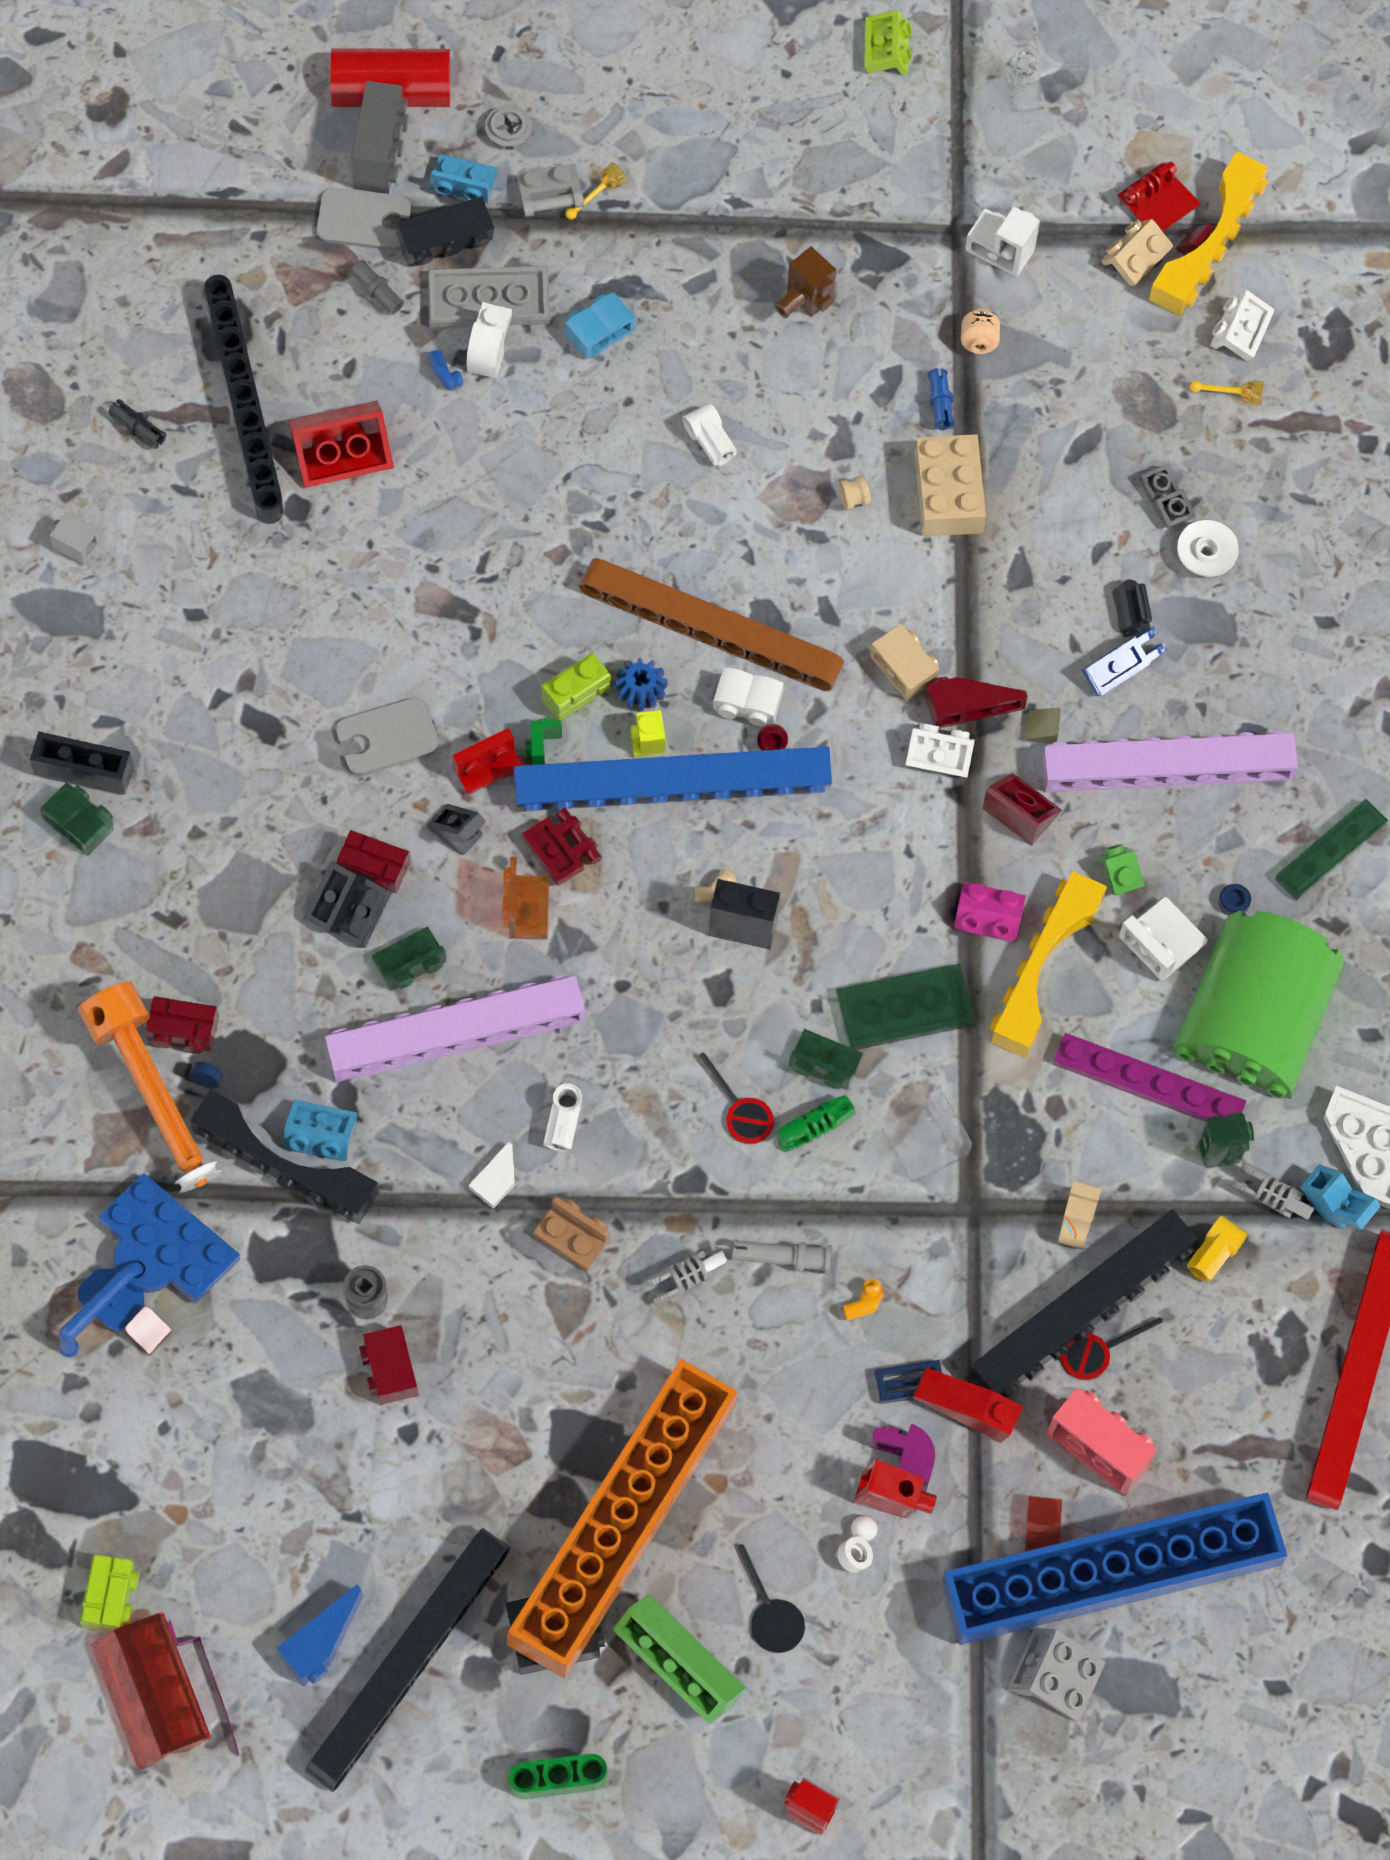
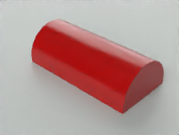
M332 48L330 65L332 107H361L367 81L402 86L403 98L408 99L407 107H450L451 50Z

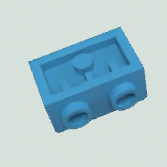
M440 154L435 170H431L430 190L436 191L441 195H454L466 200L482 196L484 202L488 204L498 174L497 167Z
M294 1099L285 1124L283 1147L291 1151L345 1162L348 1158L349 1143L357 1123L358 1113Z

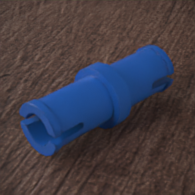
M939 368L928 372L931 389L929 403L934 410L935 427L939 430L942 429V422L944 430L952 428L955 424L951 407L953 394L949 391L948 373L944 368H941V376H939Z

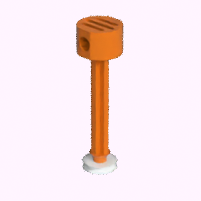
M125 981L110 986L81 1003L77 1009L96 1045H101L114 1040L178 1164L177 1168L186 1173V1175L174 1183L175 1185H181L179 1193L202 1187L208 1181L218 1176L222 1172V1170H217L215 1167L218 1161L205 1165L202 1164L203 1154L199 1152L136 1028L147 1022L150 1016L132 981Z

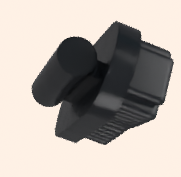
M1132 579L1123 581L1112 591L1118 615L1119 632L1123 633V637L1137 636L1150 628V622L1152 621L1146 585L1143 583L1138 584Z

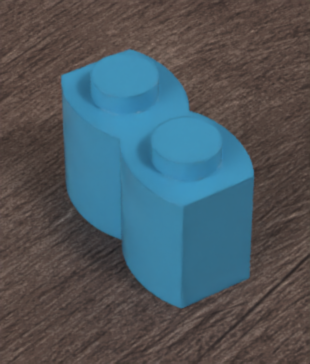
M615 292L608 295L603 294L592 302L590 308L582 311L576 310L569 315L565 324V334L583 356L589 359L601 353L610 344L618 342L629 335L635 329L636 318Z

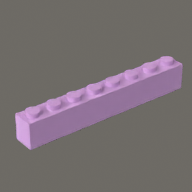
M1272 731L1267 735H1254L1250 732H1244L1236 736L1223 737L1221 734H1210L1204 738H1192L1182 735L1167 740H1161L1158 737H1148L1142 741H1129L1122 738L1107 743H1098L1095 740L1083 741L1080 744L1054 742L1044 746L1041 758L1045 793L1294 780L1298 770L1294 733L1285 734L1283 731Z
M561 975L552 978L548 983L539 985L527 983L520 986L518 990L510 992L504 990L495 991L486 998L477 1000L465 998L453 1006H432L426 1009L424 1013L415 1015L403 1013L397 1015L391 1021L382 1023L380 1021H370L362 1025V1028L353 1030L348 1028L337 1029L331 1035L325 1036V1041L336 1083L586 1022V1010L576 976L568 977Z

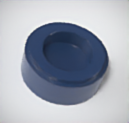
M1240 884L1227 885L1220 893L1219 907L1228 916L1237 911L1246 913L1251 904V894L1246 887Z
M196 1062L191 1068L189 1078L199 1086L216 1089L220 1086L223 1073L213 1064Z

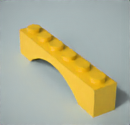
M1236 151L1222 174L1219 186L1222 216L1216 229L1194 251L1179 259L1166 262L1152 285L1149 297L1151 302L1179 316L1182 315L1186 307L1192 308L1199 295V292H1197L1200 284L1205 286L1212 275L1213 270L1211 266L1214 262L1220 263L1227 250L1226 242L1228 239L1231 241L1235 239L1241 227L1238 224L1241 218H1248L1255 205L1253 199L1256 195L1261 196L1269 182V180L1265 179L1268 166Z
M1074 871L1071 872L1068 881L1061 880L1055 896L1059 899L1055 907L1048 906L1042 919V923L1046 924L1042 934L1035 933L1029 949L1033 952L1029 960L1023 958L1015 976L1020 979L1016 987L1009 986L1002 1003L1006 1004V1007L1002 1014L997 1012L989 1028V1030L993 1031L991 1043L1021 1057H1027L1042 1023L1037 998L1038 977L1042 966L1051 952L1064 939L1092 924L1104 899L1107 886Z

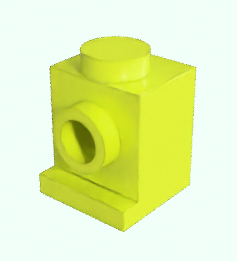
M661 710L636 713V725H631L630 727L634 757L665 754L666 738Z

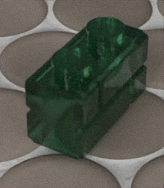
M1242 1112L1227 1114L1226 1118L1223 1115L1208 1117L1198 1141L1203 1166L1207 1169L1220 1167L1222 1163L1225 1165L1239 1164L1244 1153L1250 1150L1249 1141H1254L1253 1126L1250 1121L1246 1122L1245 1115Z

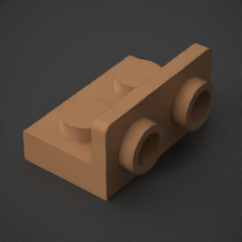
M555 1197L552 1201L551 1209L533 1232V1237L587 1272L609 1242L608 1227L597 1217L592 1216L589 1218L582 1214L580 1207L567 1198L563 1201Z

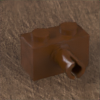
M812 246L789 263L787 294L774 303L776 311L783 318H788L799 307L813 317L817 312L827 310L834 301L836 268Z

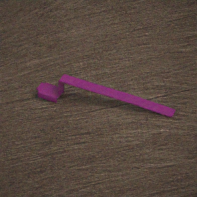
M169 1619V1622L165 1623L166 1627L164 1628L171 1648L176 1646L179 1647L198 1640L200 1641L207 1665L209 1667L216 1690L222 1703L230 1727V1731L233 1737V1741L236 1747V1751L239 1757V1750L229 1721V1717L225 1705L223 1703L221 1694L219 1692L216 1680L214 1678L212 1669L210 1667L208 1658L206 1656L201 1638L195 1637L178 1643L172 1626V1622Z

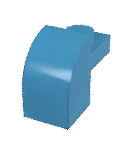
M1321 1164L1315 1168L1299 1187L1311 1206L1326 1220L1341 1229L1349 1225L1362 1230L1381 1207L1376 1198L1353 1190L1342 1172Z

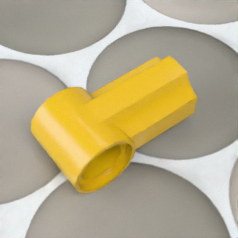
M1221 1215L1207 1233L1205 1242L1190 1259L1187 1268L1199 1280L1210 1283L1229 1256L1232 1258L1246 1240L1248 1233Z

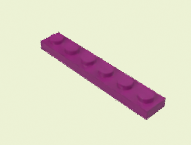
M1064 1033L1053 1065L1233 1133L1236 1131L1247 1101L1068 1033Z

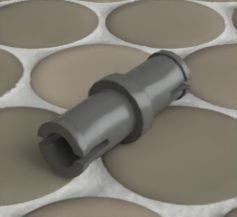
M365 260L358 261L351 268L350 274L367 289L366 293L371 298H376L390 315H394L403 307L404 301L388 286V281L383 276L379 277L366 264Z

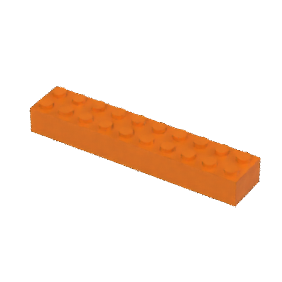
M683 1359L679 1360L507 1633V1646L566 1679L734 1409L738 1395L736 1389Z

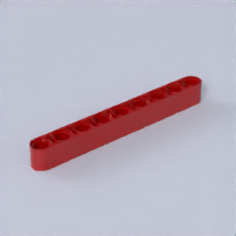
M1384 1230L1380 1231L1305 1499V1501L1337 1511L1344 1496L1390 1328V1232Z

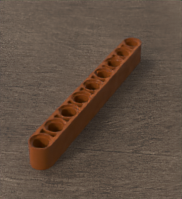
M599 558L591 560L578 586L585 595L822 691L832 690L844 665V660L829 650Z

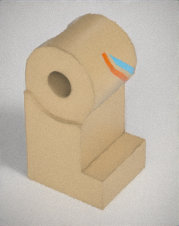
M1073 1181L1058 1243L1083 1250L1101 1193L1100 1188Z

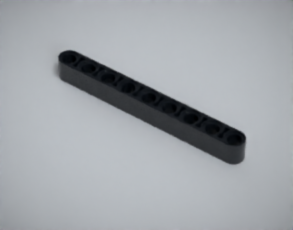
M213 275L204 284L207 307L256 515L263 523L274 524L284 514L282 494L232 284L224 275ZM217 292H223V293H224L223 295H220V296L214 295V294L217 293ZM223 318H230V320L226 322L220 321ZM229 344H236V345H237V346H235V347H233V348H228V347H226V346L229 345ZM235 370H242V371H243V372L240 373V374H233V373H232V372L235 371ZM242 396L250 397L247 400H238ZM250 422L256 423V425L252 427L244 426L245 424ZM254 449L263 450L258 454L250 453ZM265 475L269 477L266 480H257L259 476ZM267 502L275 503L272 507L263 506Z
M482 1528L479 1530L317 1750L304 1773L331 1792H334L341 1785L503 1563L511 1549L509 1545L486 1529Z

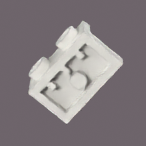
M1248 290L1236 296H1231L1223 307L1225 313L1221 321L1213 329L1212 334L1214 338L1210 346L1217 349L1224 345L1246 361L1253 359L1275 309Z
M921 723L920 728L913 727L906 760L907 766L962 777L968 776L975 739L969 738L970 732L951 729L950 734L938 732L939 726Z

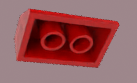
M377 400L288 420L304 488L394 468L384 416Z

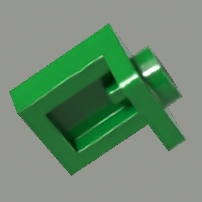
M541 718L530 722L531 739H525V757H532V765L545 764L544 739L562 738L561 720Z

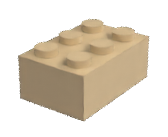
M978 434L918 437L916 439L914 458L922 537L983 533L986 510Z

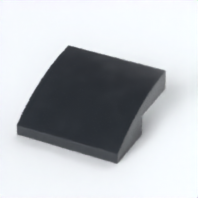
M331 861L304 918L328 932L341 936L358 947L365 948L393 891L337 862Z

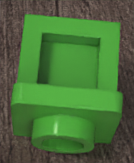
M1117 844L1104 849V854L1097 856L1098 862L1104 865L1112 895L1117 896L1145 886L1135 850L1123 847V844Z

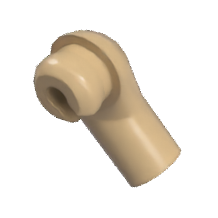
M723 869L718 873V877L711 886L694 887L695 903L712 902L717 879L736 883L737 880L734 873L729 869Z

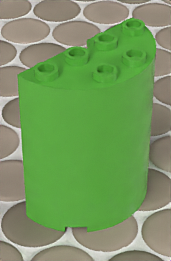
M1243 911L1230 914L1223 924L1171 1051L1175 1052L1184 1061H1197L1207 1065L1206 1067L1210 1071L1217 1074H1224L1225 1071L1233 1072L1238 1075L1236 1079L1246 1086L1256 1085L1266 1089L1267 1093L1273 1097L1291 1100L1344 969L1345 961L1341 952L1338 949L1327 947L1325 945L1327 939L1318 932L1286 917L1262 911H1256L1255 916H1247Z

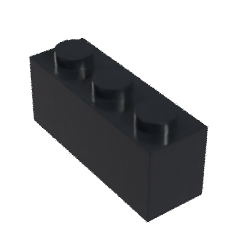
M482 196L399 221L396 228V235L408 265L415 263L416 265H424L431 262L434 257L441 255L446 257L458 254L463 248L470 246L474 248L482 247L493 239L494 226Z
M38 731L30 757L34 775L126 795L134 768L130 751Z

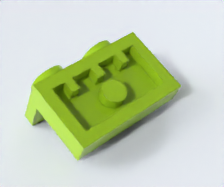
M899 10L865 17L864 68L868 73L897 68L902 75L908 74L909 63L912 61V54L909 48L912 27L909 20H905Z

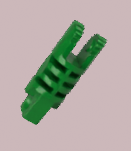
M842 1095L823 1102L818 1107L812 1108L809 1112L806 1111L803 1115L795 1117L794 1120L779 1128L777 1132L780 1150L790 1152L795 1148L797 1149L806 1143L812 1142L814 1139H818L821 1135L829 1133L830 1130L836 1129L855 1115L854 1105L846 1095Z

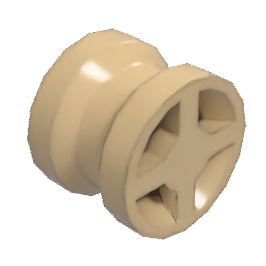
M864 475L857 476L854 481L850 482L846 479L839 481L840 497L846 511L853 509L858 504L863 506L871 504L870 491Z

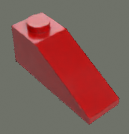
M930 1368L925 1369L912 1397L999 1443L1011 1435L1024 1407L992 1390Z

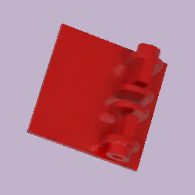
M1171 161L1159 164L1117 195L1141 222L1153 219L1162 232L1201 205L1199 200L1175 177L1174 173L1177 171V167Z

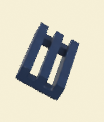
M940 1359L875 1370L874 1375L877 1382L876 1386L879 1392L880 1404L913 1399L912 1397L916 1389L887 1394L886 1390L917 1386L922 1377L885 1383L883 1378L924 1372L926 1368L942 1373Z

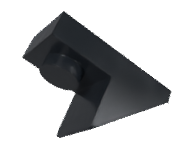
M446 804L426 826L456 852L465 855L482 837L483 834L479 828L486 821L479 812Z

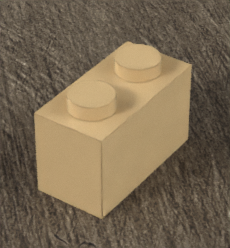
M901 623L872 643L870 657L905 700L909 702L927 689L928 683L938 678L940 667L935 657L930 653L926 654L921 648L916 634L911 630L907 631Z

